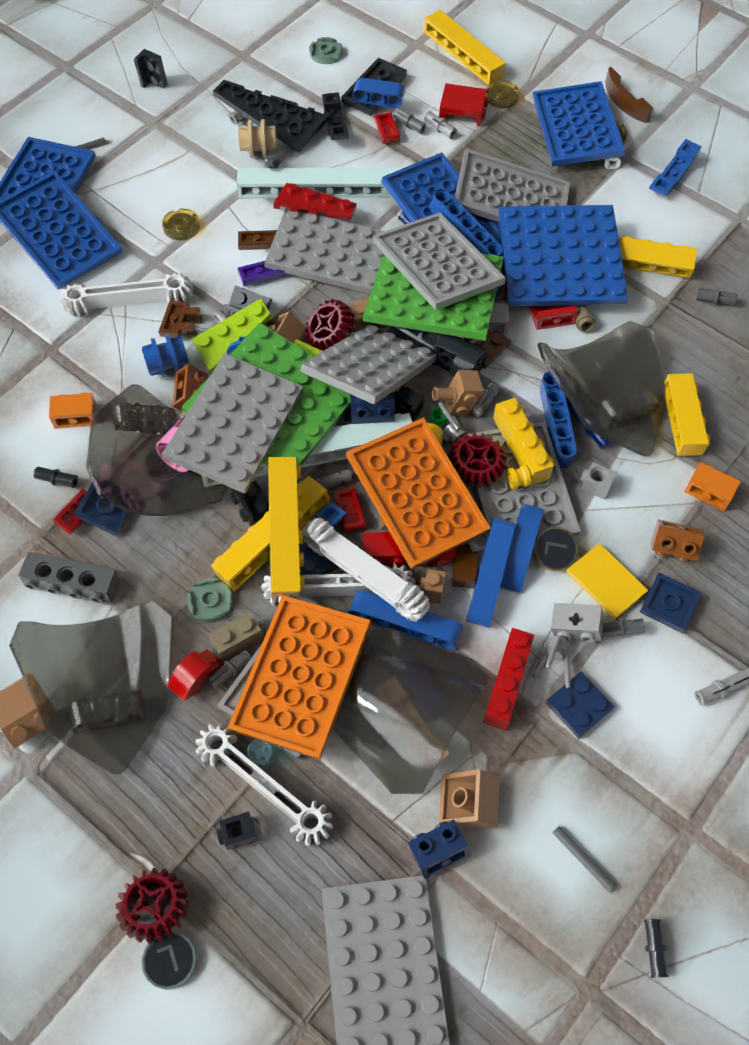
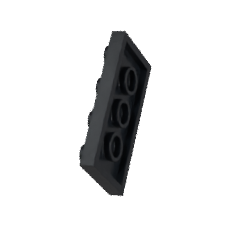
M378 57L359 78L401 83L407 76V69ZM355 82L341 96V103L371 116L379 106L355 101L352 96L356 85Z

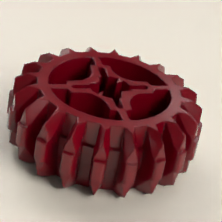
M325 300L324 304L319 303L318 308L313 309L314 313L309 315L310 320L306 322L308 327L305 329L308 343L312 347L325 351L351 336V332L355 331L353 326L356 324L355 314L351 307L343 301Z
M474 432L472 437H470L466 433L464 439L459 437L457 442L452 444L451 450L448 453L449 460L462 479V482L464 484L466 482L470 483L471 488L474 484L481 488L483 483L489 487L491 481L496 483L498 478L503 475L504 469H506L507 456L504 453V446H499V440L493 441L492 435L486 438L484 432L481 436H477ZM462 455L466 457V463L464 464L460 458ZM489 457H491L494 461V464L492 466L489 464Z
M153 867L149 875L146 870H142V877L140 878L132 875L134 882L131 885L124 883V888L127 891L118 893V897L122 901L115 904L116 909L120 911L116 914V919L121 922L120 928L122 931H127L126 935L129 938L135 937L139 943L146 939L148 944H152L155 936L159 942H163V934L166 932L169 936H173L171 928L173 926L181 928V923L178 919L186 918L187 914L183 909L189 907V902L185 899L188 897V892L186 889H183L184 883L182 880H177L178 877L173 872L169 875L168 871L163 868L159 873ZM156 887H162V888H164V889L159 888V889L156 890V891H149V889H151V888H156ZM140 897L139 903L134 907L137 899ZM148 898H150L152 903L154 902L156 904V913L153 910V908L149 907L150 903L147 900ZM172 899L171 906L168 912L164 915V910L166 906L170 904V900ZM149 919L157 920L151 924H140V922L143 921L145 923Z

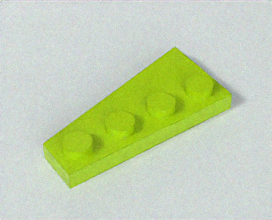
M260 298L194 337L192 341L210 372L213 373L224 353L227 354V349L231 343L238 341L240 336H248L259 323L264 325L272 316Z

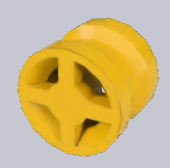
M521 465L518 469H507V478L512 490L518 489L519 486L528 487L531 485V476L526 465Z

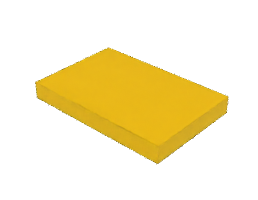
M600 543L567 569V573L614 620L648 592V589Z

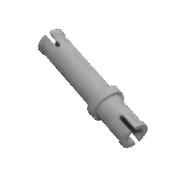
M749 668L721 681H712L710 686L695 691L694 697L697 703L703 706L717 698L723 699L728 693L749 684Z

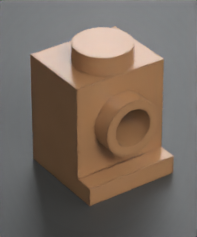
M427 569L426 577H421L420 590L424 591V595L429 598V602L441 604L445 579L444 571Z

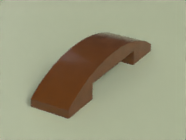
M609 67L605 87L612 101L627 115L641 122L648 123L653 107L643 97L637 100L620 84L621 76L612 67Z

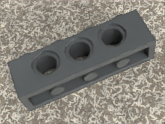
M33 552L27 553L18 575L24 586L29 589H45L52 594L65 593L75 599H81V597L89 598L95 603H103V601L111 603L120 580L116 570L112 568ZM51 573L49 576L44 577L45 574ZM73 577L70 581L65 582L67 578ZM95 581L91 586H87L89 582Z

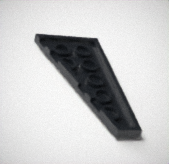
M223 80L213 90V96L247 119L252 120L256 125L261 126V119H265L266 126H275L276 138L298 153L330 119V113L316 112L315 108L308 107L307 109L298 106L296 102L274 95L266 96L262 94V91L255 90L254 92L245 89L243 85Z

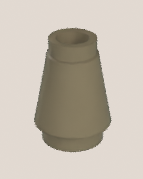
M577 305L576 327L581 332L588 333L595 328L596 319L586 305Z

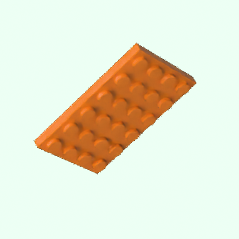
M424 418L346 452V457L411 569L485 534L491 529Z
M282 595L230 720L228 729L321 760L371 627V621Z

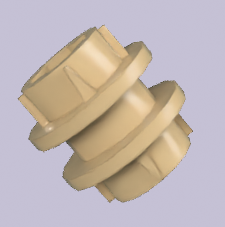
M261 119V126H253V121L248 120V126L238 128L240 152L249 151L250 158L255 157V151H262L263 158H266L267 151L277 150L276 127L266 126L265 119Z

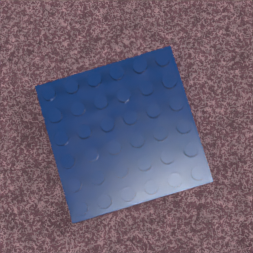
M613 205L499 206L498 215L508 306L627 304L628 295Z

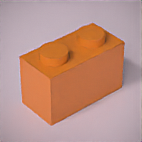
M93 393L50 396L49 419L54 429L97 425V403Z
M700 462L684 492L725 511L741 481Z

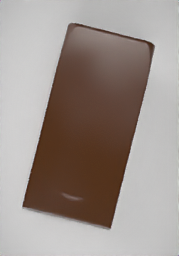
M460 545L455 548L452 586L472 589L475 587L477 552H472L470 546Z

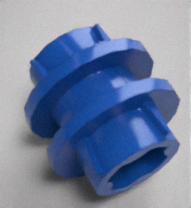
M169 334L164 335L165 343L156 344L155 338H151V344L142 346V353L151 376L161 374L162 378H166L165 370L174 368L175 372H177L189 363L186 349L180 336L170 338Z

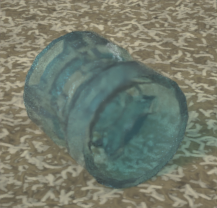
M255 739L249 744L247 749L249 760L260 769L270 767L274 760L271 744L259 739Z

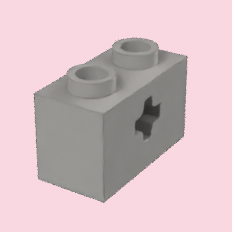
M554 603L551 624L553 635L564 637L568 641L571 639L581 640L586 643L602 641L604 622L602 606Z

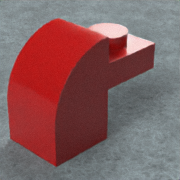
M208 649L201 653L193 651L177 666L167 687L183 701H186L200 693L205 680L224 664Z

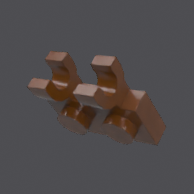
M169 301L158 331L160 337H165L164 335L169 334L170 338L178 337L181 334L190 339L196 337L198 333L197 330H194V323L201 324L203 316L199 315L200 307L190 308L187 302Z
M489 328L486 341H483L480 345L476 339L464 338L465 341H470L488 351L482 367L484 369L511 344V340L498 330L490 332Z

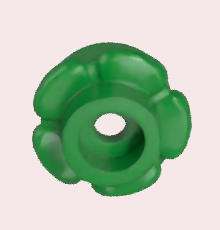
M440 407L434 408L430 412V423L443 427L444 424L449 422Z

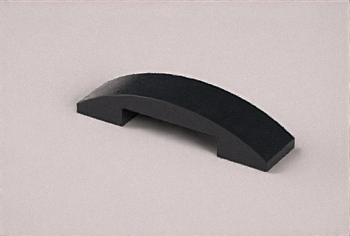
M339 92L322 94L324 112L330 113V119L326 122L330 139H348L349 133L342 113Z

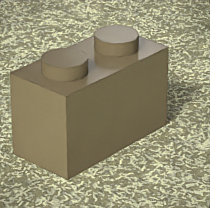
M251 612L208 634L211 644L222 662L232 659L242 649L248 650L264 641L262 631Z

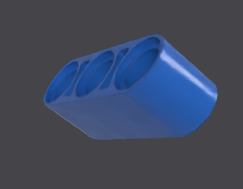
M359 78L356 81L352 96L359 103L398 108L402 105L406 89L400 83Z

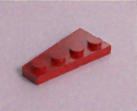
M293 183L285 184L275 199L273 209H280L281 206L289 207V211L297 212L298 209L308 210L309 214L315 215L324 212L329 217L349 220L352 219L357 209V203L351 202L348 199L337 198L331 194L320 193Z

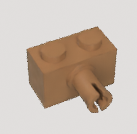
M458 370L448 388L434 387L432 399L434 401H445L451 416H468L483 393L478 371Z

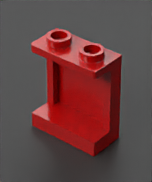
M445 83L439 117L446 119L447 114L477 118V126H480L481 120H485L486 109L484 108L488 107L489 97H486L487 89Z
M576 305L528 306L536 330L573 325L578 313Z

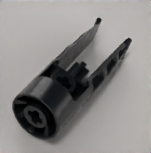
M390 326L385 332L392 333L395 337L402 340H409L416 346L430 349L431 352L437 354L436 362L432 365L443 368L453 376L456 375L458 370L478 371L479 374L487 357L488 351L457 336Z

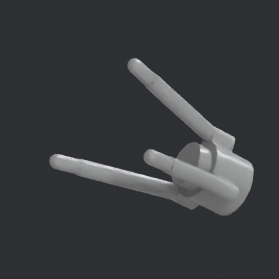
M439 402L440 408L450 422L445 428L446 434L443 433V439L446 443L450 441L456 443L459 437L462 438L466 432L459 424L457 418L454 415H450L446 405L444 406L442 402Z
M557 635L551 637L549 646L545 647L544 654L533 672V677L538 675L547 658L546 668L551 667L553 660L559 661L564 658L565 686L570 688L571 651L567 649L569 642L566 638Z

